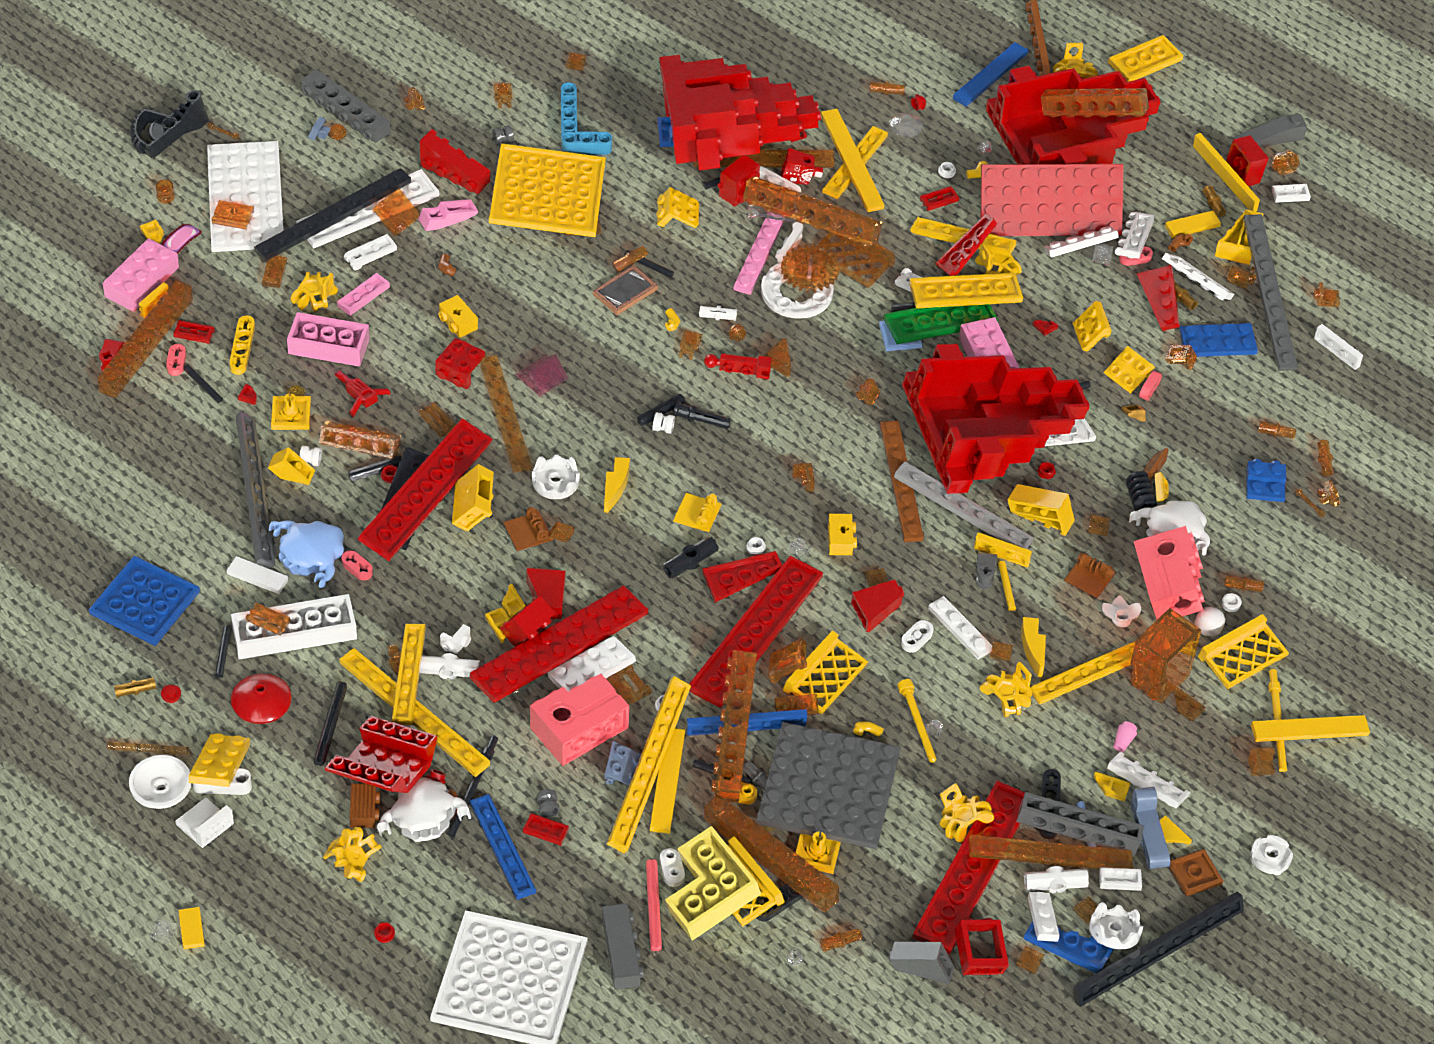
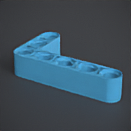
M564 83L561 86L562 152L584 155L609 154L612 151V135L610 133L577 132V88L573 83Z

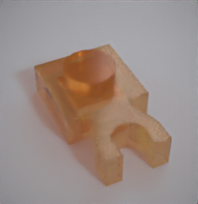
M511 83L494 84L495 100H498V109H502V104H507L508 108H511Z
M685 330L680 342L679 357L682 358L683 354L688 353L689 360H692L694 351L699 349L703 334Z

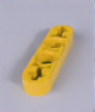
M248 315L239 318L229 364L230 371L236 375L243 374L248 365L255 330L254 319ZM242 336L248 337V339L244 341L240 340L239 338ZM238 350L246 351L244 354L236 353ZM237 360H239L241 364L239 365V367H236L238 363Z

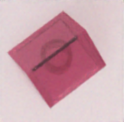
M556 354L543 356L516 373V377L539 397L568 379Z

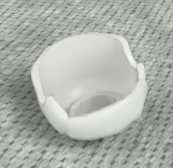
M1204 607L1196 615L1194 624L1198 632L1212 637L1221 633L1225 625V617L1223 612L1217 608Z

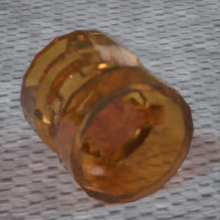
M164 179L156 183L157 200L162 204H169L174 201L175 194L172 181Z

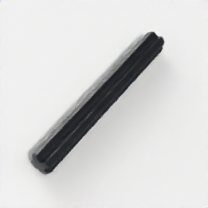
M338 681L336 683L313 759L315 765L323 766L325 764L346 694V682Z

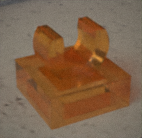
M414 87L407 89L408 96L404 97V101L407 103L405 107L408 110H412L414 107L418 111L425 108L423 96Z
M867 379L864 385L860 386L861 390L855 394L858 399H864L867 405H873L880 391L873 379Z
M1331 480L1324 482L1325 488L1317 491L1320 496H1323L1319 498L1320 503L1326 504L1330 502L1332 506L1340 505L1338 490Z

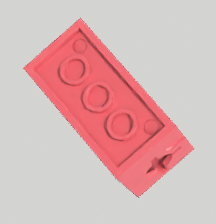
M1186 526L1134 541L1158 623L1202 611L1201 603L1205 602L1198 578H1201L1200 570L1203 569L1192 532L1188 533Z
M601 673L595 677H590L585 683L573 687L569 692L562 687L530 705V729L562 766L628 729L629 705L616 693V690Z

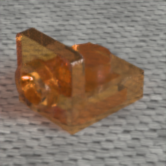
M1232 265L1227 282L1247 289L1256 280L1254 266L1248 272Z
M1319 282L1318 288L1314 289V299H1317V306L1339 308V290L1323 289V282Z
M1171 345L1165 360L1169 364H1184L1187 370H1192L1194 363H1196L1197 355L1191 345Z
M812 463L794 464L792 477L801 478L802 486L805 485L806 492H814L815 480Z

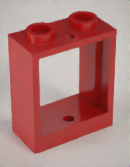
M964 918L960 920L955 927V935L962 974H1003L1008 968L1009 963L1001 920H993L992 918H984L982 920ZM991 931L996 958L973 959L968 932Z

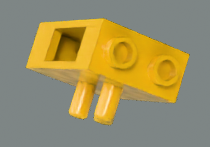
M478 464L456 482L452 515L453 525L469 531L484 518L492 515L491 500L494 497L492 494L493 471Z

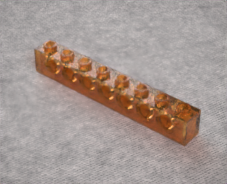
M755 176L747 180L743 201L748 202L751 206H760L768 212L780 213L782 217L794 218L799 223H808L815 229L827 230L832 235L844 236L846 240L858 241L866 247L873 246L879 240L883 223L881 221ZM794 204L797 205L798 210L794 208ZM842 221L846 223V227L843 226ZM858 227L862 229L863 233L859 232Z
M177 280L172 283L97 378L100 393L115 399L193 301L190 285Z
M733 650L732 658L728 657L727 669L731 671L730 675L726 674L725 687H728V692L723 694L722 704H726V709L721 710L720 721H724L723 727L719 726L718 739H722L721 744H717L716 756H719V762L714 764L713 774H717V780H712L711 792H715L714 800L739 803L757 653ZM724 777H730L731 779L726 780Z
M718 794L704 806L705 821L729 840L735 836L751 857L821 911L826 913L839 901V886L722 796Z

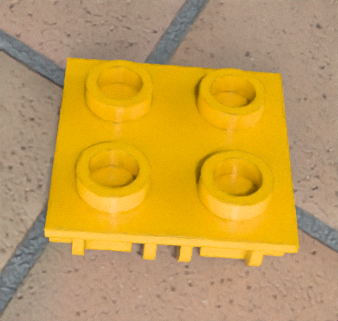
M1127 346L1103 373L1131 394L1145 378L1148 379L1155 366Z
M686 493L673 522L710 532L722 503L717 502V496L713 493L708 495L706 499Z

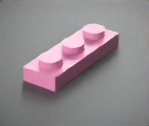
M376 273L337 301V307L351 316L390 287V283Z

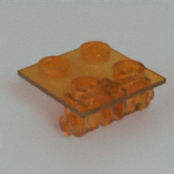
M399 188L372 209L395 237L419 219L420 213Z

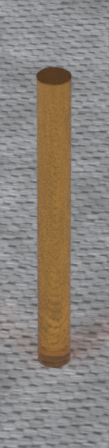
M109 741L107 743V750L189 755L190 747Z

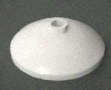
M168 755L149 757L137 764L131 772L129 778L130 792L137 802L146 807L156 809L171 807L182 801L191 788V783H189L190 771L184 762Z

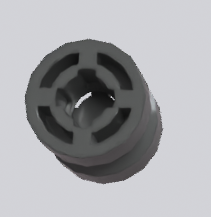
M510 125L504 126L502 129H492V136L496 146L503 144V142H514V134Z
M545 789L537 794V802L540 804L539 813L542 817L556 816L560 812L559 804L556 802L557 793L555 790Z

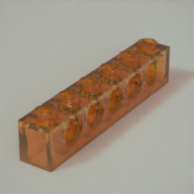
M1146 88L1046 89L1041 96L1044 116L1050 115V117H1058L1060 115H1066L1067 117H1074L1076 115H1083L1084 117L1100 115V117L1133 115L1134 117H1140L1149 108Z

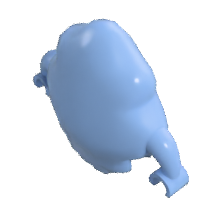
M294 521L271 522L269 531L275 529L273 536H279L281 529L287 530V534L280 538L281 545L279 546V560L283 563L284 567L290 573L301 576H308L312 573L316 574L314 582L320 580L319 587L323 588L335 573V559L341 557L344 552V535L342 530L337 526L328 525L321 521H314L309 524L295 523Z

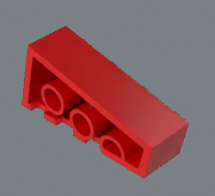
M431 129L420 140V165L424 169L431 170L438 176L466 188L469 192L479 194L490 183V170L474 158H467L463 150L460 148L456 150L449 145V140L439 138L436 135L437 132Z

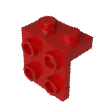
M455 338L435 360L436 375L442 380L446 379L452 382L457 387L468 389L471 385V373L485 357V351Z

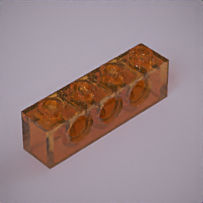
M327 421L321 427L319 444L393 459L398 454L400 435Z

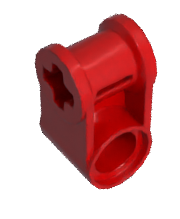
M104 340L103 347L99 353V359L102 362L100 366L102 372L110 374L117 370L125 353L126 345L124 341Z

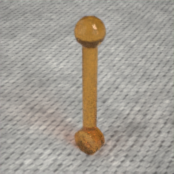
M214 123L208 124V129H214L233 137L234 140L239 139L238 133L228 132L216 127Z
M1301 489L1296 490V495L1301 496L1317 512L1319 517L1325 516V511L1319 510L1303 494Z

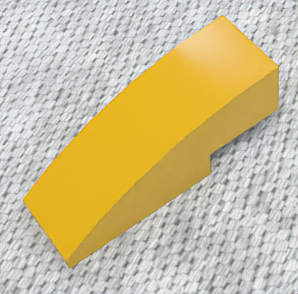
M615 457L614 472L606 471L604 512L608 513L615 506L625 490L629 477L630 458Z
M1023 617L1021 626L1023 649L1034 672L1038 677H1042L1045 663L1046 635L1038 634L1039 618Z

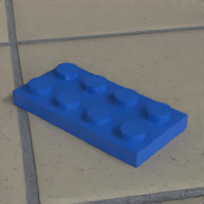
M1251 323L1179 327L1185 357L1255 355L1258 352Z

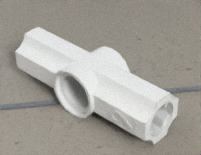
M446 653L442 657L422 655L420 673L437 674L443 679L449 678L451 680L455 679L456 676L469 677L470 672L480 667V660L459 659L451 653Z
M1053 866L1046 871L1024 873L1026 891L1049 890L1051 893H1056V891L1062 893L1068 888L1088 887L1089 884L1088 871L1086 869L1064 870L1060 866Z

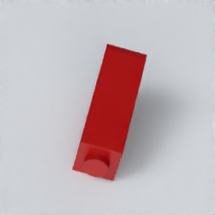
M527 568L526 582L533 598L541 595L555 612L550 618L551 620L562 619L566 570Z
M894 579L852 592L851 604L866 632L872 631L901 606L904 591Z

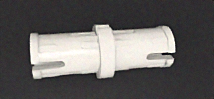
M700 306L699 317L715 318L718 321L720 319L736 321L737 309L721 308V306H717V308Z

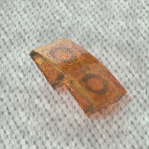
M817 694L774 698L776 712L806 709L807 716L819 714Z

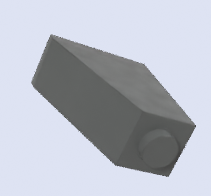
M894 942L893 948L889 953V961L896 971L950 984L954 965L941 942Z

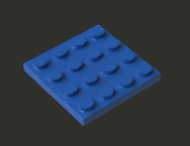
M133 556L89 608V614L156 646L199 594L200 587Z

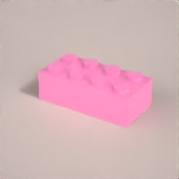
M148 238L103 282L104 296L134 312L145 297L165 282L179 268L178 254Z
M297 312L287 338L288 354L361 366L370 340L369 325Z
M995 317L961 324L959 340L967 357L1004 355L1007 363L1010 365V369L1019 368Z

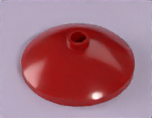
M266 673L253 674L242 679L234 687L231 694V705L237 716L247 722L254 724L270 723L279 719L288 711L292 699L291 691L287 683L275 675Z

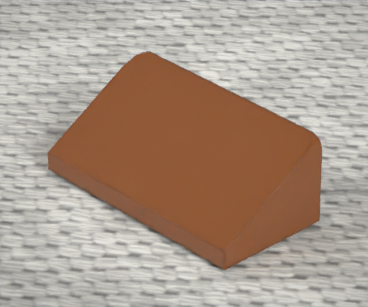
M1164 448L1154 454L1143 469L1148 474L1150 484L1155 478V473H1158L1165 464L1169 452L1168 448Z

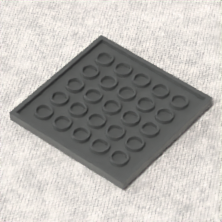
M782 722L756 824L813 836L815 832H820L819 837H821L823 832L826 835V839L877 850L901 747Z

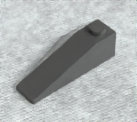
M1301 114L1279 116L1245 131L1233 139L1251 135L1260 147L1304 140L1307 125Z

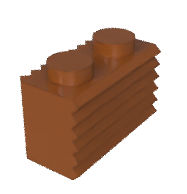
M366 783L351 784L350 828H375V821H379V808H376V804H380V791H376L375 786Z

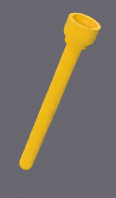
M904 679L897 684L899 693L906 697L928 760L934 763L936 756L913 696L915 687L911 679Z

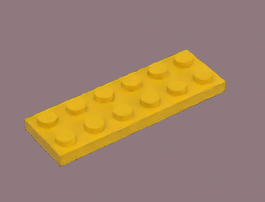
M1016 273L910 278L909 280L916 308L1021 303L1023 301Z

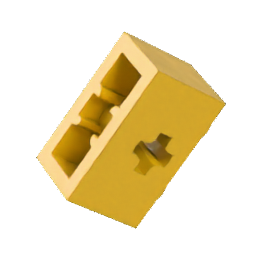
M458 295L439 304L438 315L440 320L446 322L450 331L459 338L478 329V317Z
M829 514V555H852L853 548H857V537H853V533H856V522H852V514Z

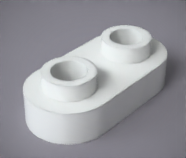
M925 620L915 623L902 636V648L907 652L918 651L932 637L933 625Z
M672 848L663 850L660 854V865L664 881L672 887L680 886L684 882L685 872L679 852Z

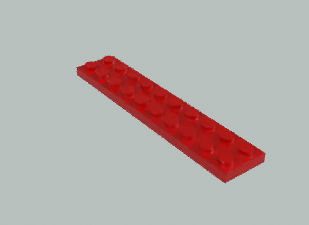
M462 418L364 529L357 540L387 561H390L451 491L456 482L464 476L489 447L493 439Z
M789 556L689 683L691 685L689 692L722 708L823 578V572Z
M623 585L542 631L531 640H526L470 672L469 678L495 703L648 614L649 609Z
M996 781L986 799V802L991 805L994 820L990 823H984L979 820L974 821L914 930L913 939L920 942H941L947 954H951L957 943L955 927L960 920L971 917L1021 824L1016 821L1019 806L1025 792Z

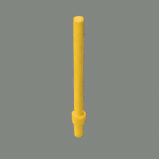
M1271 669L1269 670L1270 683L1268 686L1272 696L1274 720H1282L1279 696L1281 686L1280 682H1278L1277 670ZM1284 740L1276 741L1279 771L1286 772Z

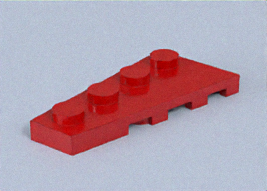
M985 214L935 265L948 276H957L998 223L992 217Z
M773 551L703 568L702 574L716 603L777 573L782 564L777 552Z

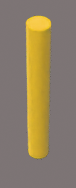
M1005 561L998 562L1008 610L1014 611L1016 606Z

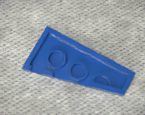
M1033 921L1024 935V940L1094 973L1103 970L1114 951V948L1098 943L1093 936L1091 938L1078 935L1079 932L1072 930L1064 932L1059 927L1058 941L1037 940Z

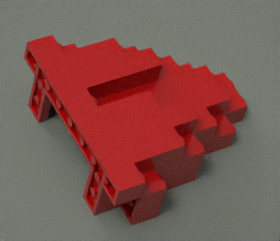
M680 54L659 57L666 117H670L676 164L697 161L699 170L720 168V161H723V158L760 154V146H763V144L800 139V132H803L804 129L818 128V121H821L818 102H814L813 95L797 97L796 89H792L791 82L773 85V83H769L768 76L752 78L751 70H747L746 64L728 66V64H724L723 58L684 62L681 61Z
M1028 65L1010 70L1008 84L998 86L996 97L987 99L986 112L1016 164H1112L1116 154L1115 149L1125 147L1127 134L1146 130L1149 115L1158 113L1160 98L1155 94L1152 85L1148 83L1146 78L1127 82L1120 71L1082 79L1080 74L1072 68L1037 77L1036 73Z
M958 344L936 345L932 358L921 359L918 370L906 372L902 382V387L947 494L968 493L973 480L1003 477L1009 464L1029 463L1035 448H1044L1049 435L1070 434L1072 427L1075 425V420L1084 419L1090 407L1083 393V388L1080 387L1077 379L1057 380L1051 367L1010 369V365L1007 363L1004 355L963 357Z

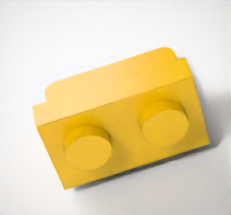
M671 187L658 197L657 225L664 227L672 218L693 228L699 225V202L696 199Z

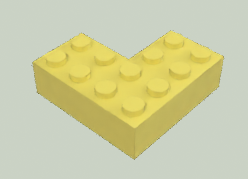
M710 826L678 848L682 862L696 879L665 899L672 916L693 941L761 895V892L754 877L714 828Z

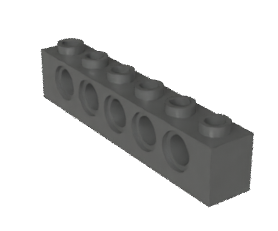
M317 69L302 79V92L305 96L311 97L318 105L325 107L329 113L335 114L342 122L349 124L353 130L359 131L367 140L377 143L390 133V121Z
M1025 792L1019 806L1016 821L1131 855L1136 854L1144 826L1027 792Z

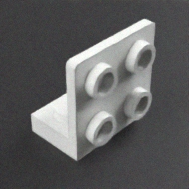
M204 798L175 821L176 825L202 848L234 824L232 809L226 805L220 810L208 798Z

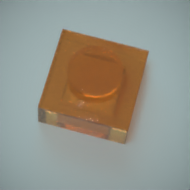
M569 53L566 68L583 71L586 55Z

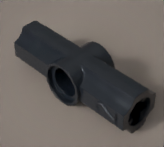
M711 536L706 537L695 545L685 546L682 553L663 564L666 575L669 578H675L686 570L696 569L699 562L719 550L716 540Z

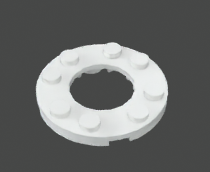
M789 260L778 263L771 267L769 272L763 276L761 283V295L766 305L774 312L790 318L815 316L823 312L830 305L833 298L834 286L829 274L821 267L818 269L812 266L811 262ZM800 278L811 283L815 293L807 301L792 302L789 298L782 296L780 286L786 280Z

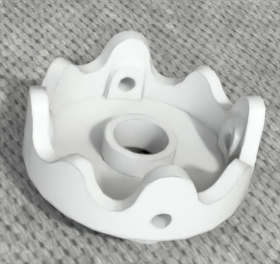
M554 455L549 460H545L542 456L537 459L532 471V484L541 496L548 499H563L572 495L579 486L580 472L577 470L574 458L564 459L559 455ZM552 478H559L560 481L555 482V481H552L551 479H552Z
M1101 902L1091 916L1089 931L1100 944L1114 949H1127L1139 942L1143 926H1140L1138 910L1134 909L1131 912H1127L1121 905L1107 909L1106 904Z

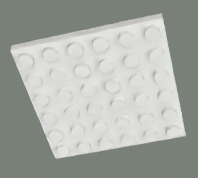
M465 910L430 1017L431 1021L529 1044H557L588 938Z

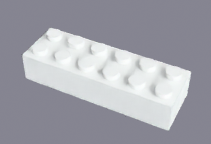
M349 594L231 614L239 659L357 639L356 623Z

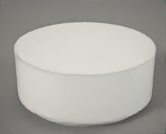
M1229 593L1223 596L1221 605L1228 612H1236L1240 609L1242 601L1238 595Z

